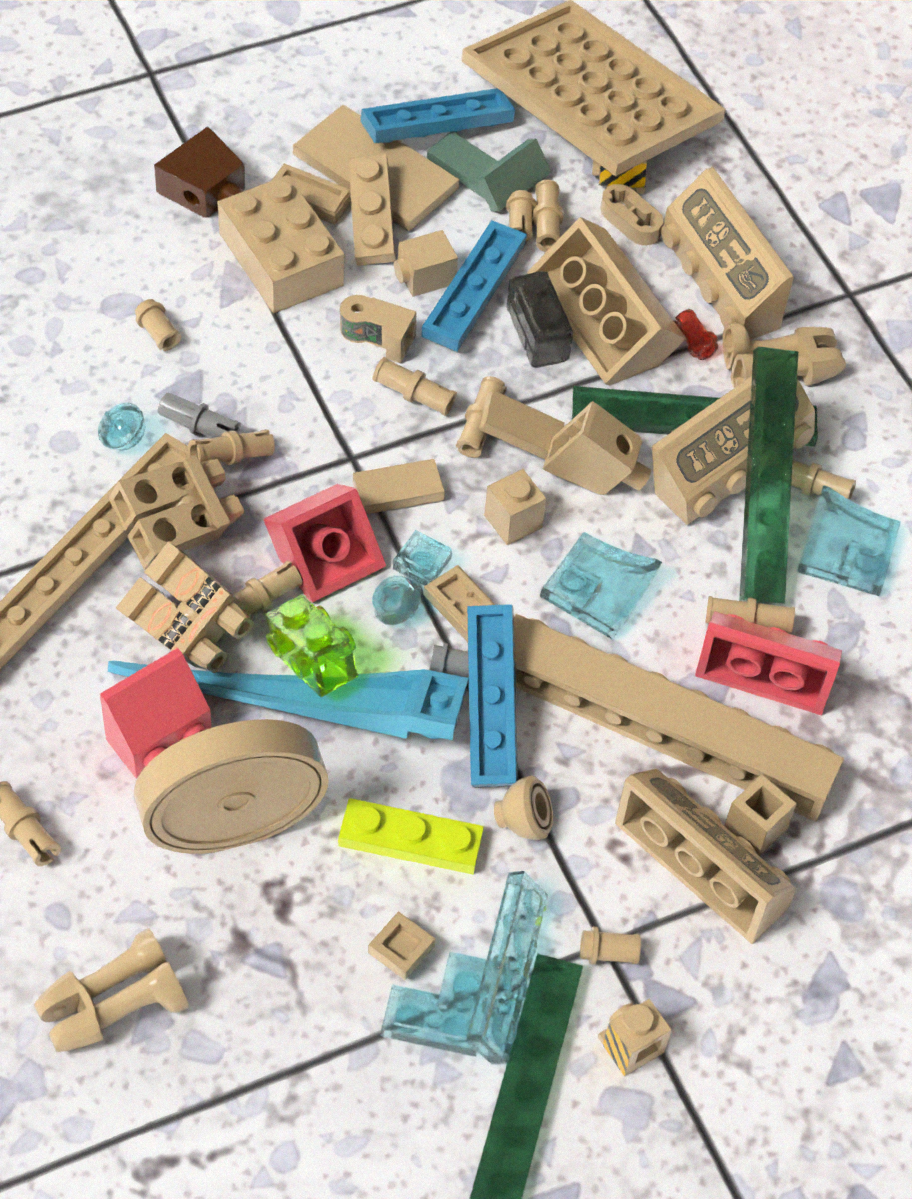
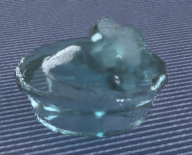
M120 403L109 411H105L98 427L100 442L107 448L120 451L128 450L137 445L144 436L146 429L143 412L137 405L132 403Z
M394 575L380 582L372 596V604L377 619L385 625H397L412 618L421 601V588L418 582L403 576Z

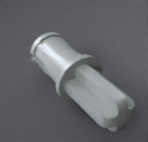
M166 393L161 398L157 410L159 415L190 428V433L194 435L200 432L214 438L221 437L222 433L227 431H236L238 434L240 431V422L209 410V406L205 403L199 406L172 393Z

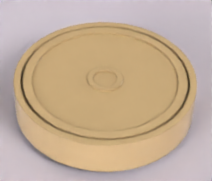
M256 719L209 728L168 747L151 760L139 774L134 786V797L144 833L153 844L173 852L204 854L259 842L288 829L307 816L320 803L327 791L329 780L318 743L310 731L292 722Z

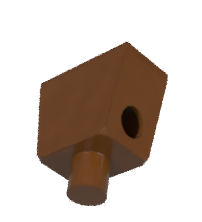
M208 126L154 164L156 192L201 217L212 216L218 211V201L244 192L245 167L243 162Z

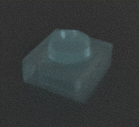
M415 530L393 559V570L425 586L438 578L452 559V548Z

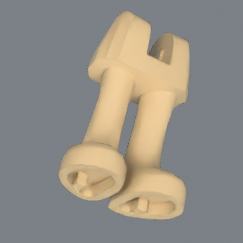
M729 323L725 325L723 331L724 361L726 368L732 370L731 382L734 388L771 363L761 361L775 359L780 355L793 357L788 359L796 376L802 377L805 385L819 383L841 373L846 367V361L841 351L835 348L837 340L832 328L799 327L794 331V334L761 341L751 340L748 331L740 323Z
M147 928L135 936L128 950L94 973L78 979L71 971L64 974L39 996L34 1003V1007L43 1022H53L76 1011L78 1012L58 1023L49 1033L56 1052H65L103 1040L102 1030L143 1006L159 1003L169 1012L176 1013L188 1008L189 1004L171 965L166 961L156 937L150 928ZM149 973L115 995L94 1004L92 999L137 974Z

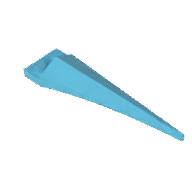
M113 660L108 661V672L129 677L147 665ZM427 669L347 675H264L226 672L212 673L210 671L191 670L201 692L204 694L405 739L408 738L411 732L431 739L443 738L453 740L469 679Z

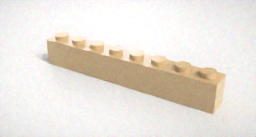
M517 613L515 614L516 688L745 790L762 774L797 803L794 810L795 813L817 822L836 781L844 757L835 754L824 745L812 744L798 738L783 727L771 726L757 720L742 709L730 708L714 701L699 690H689L671 682L658 672H649L630 664L620 655L608 654L596 649L579 637L567 636L553 630L538 619H528Z

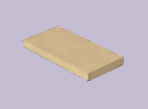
M344 104L293 144V155L338 185L350 189L348 158L387 154L393 221L408 231L412 230L459 189L458 178L401 141L395 140L390 143L375 144L360 122L361 115Z

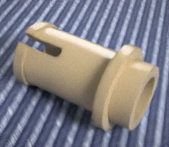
M518 190L513 192L506 201V209L509 212V227L527 234L526 241H529L533 235L532 215L537 203L530 192Z
M153 299L145 300L135 310L137 325L147 330L159 350L168 351L174 348L180 342L181 334L165 315L164 305Z
M593 926L591 931H582L580 958L589 959V964L595 965L597 960L639 963L641 950L640 934L629 935L599 932L596 926Z

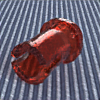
M687 309L680 312L675 317L678 321L674 322L686 337L685 341L689 345V354L699 360H706L712 357L718 350L716 334L707 331L693 310Z

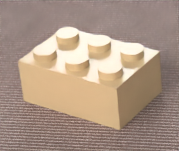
M289 175L218 201L219 234L273 314L344 286V253Z

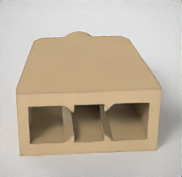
M593 401L553 436L542 468L553 475L599 495L607 494L621 481L639 491L645 486L651 474L650 468L637 461L642 445L641 437Z

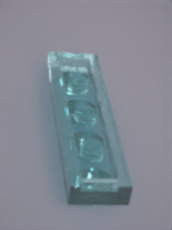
M525 871L508 873L466 1042L491 1064L508 1063L512 1043L516 1038V1027L522 1002L527 992V981L533 957L537 951V940L543 916L547 910L548 894Z

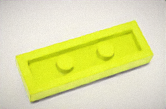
M349 798L338 837V846L474 875L484 826Z

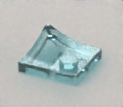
M823 485L797 572L880 596L901 521L864 508L840 495L830 487Z
M583 532L544 584L540 597L614 640L648 589L662 562L655 558L624 551Z

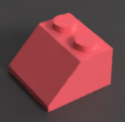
M335 484L263 519L280 561L284 563L288 560L298 570L303 581L299 588L309 602L313 603L386 567L357 489L354 487Z
M178 648L100 693L106 740L136 779L146 765L165 749L193 734L212 728L211 710L183 653Z

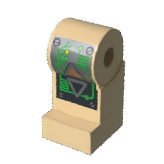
M351 295L345 298L340 305V330L342 336L350 342H367L386 349V358L400 364L402 363L416 337L417 311L363 295Z

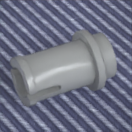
M445 642L443 646L434 645L430 670L469 678L468 652L448 648V643Z

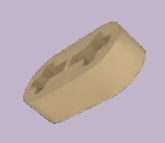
M613 184L604 190L600 210L605 219L638 245H652L660 239L663 217L658 210L626 185Z

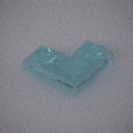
M449 951L439 995L392 984L381 1028V1036L476 1057L496 961Z

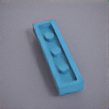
M498 88L363 108L360 122L375 144L390 143L395 140L426 137L452 131L459 132L464 129L484 126L491 127L497 124L513 122L515 108L505 94Z
M491 220L423 324L421 337L458 352L526 245L527 234Z
M512 604L467 606L471 786H512L518 781L514 607Z

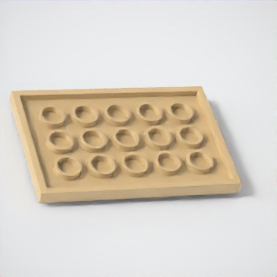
M568 0L462 50L461 61L614 176L649 160L724 120L726 110L724 107L572 0Z

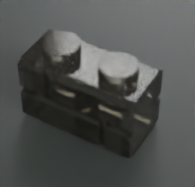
M540 271L510 279L506 308L524 350H526L531 367L539 368L569 360L573 330L548 272Z

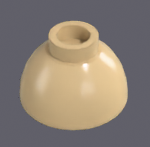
M531 775L518 780L506 791L503 800L495 802L494 817L500 828L508 827L514 834L525 839L540 840L548 836L553 824L552 803L545 785L537 777Z

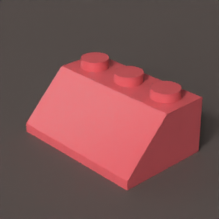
M714 611L706 631L695 676L822 715L840 665L842 650L830 647L822 641H811L788 634L780 628H768L745 621L737 615H726Z

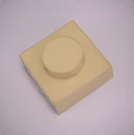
M398 911L369 943L368 953L403 980H406L435 947L436 939Z

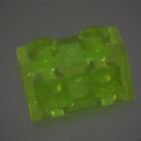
M301 594L265 614L269 633L266 634V641L271 651L318 696L323 697L358 677L353 656L356 644L352 635L345 627L339 628L333 623L327 611L321 605L316 607Z

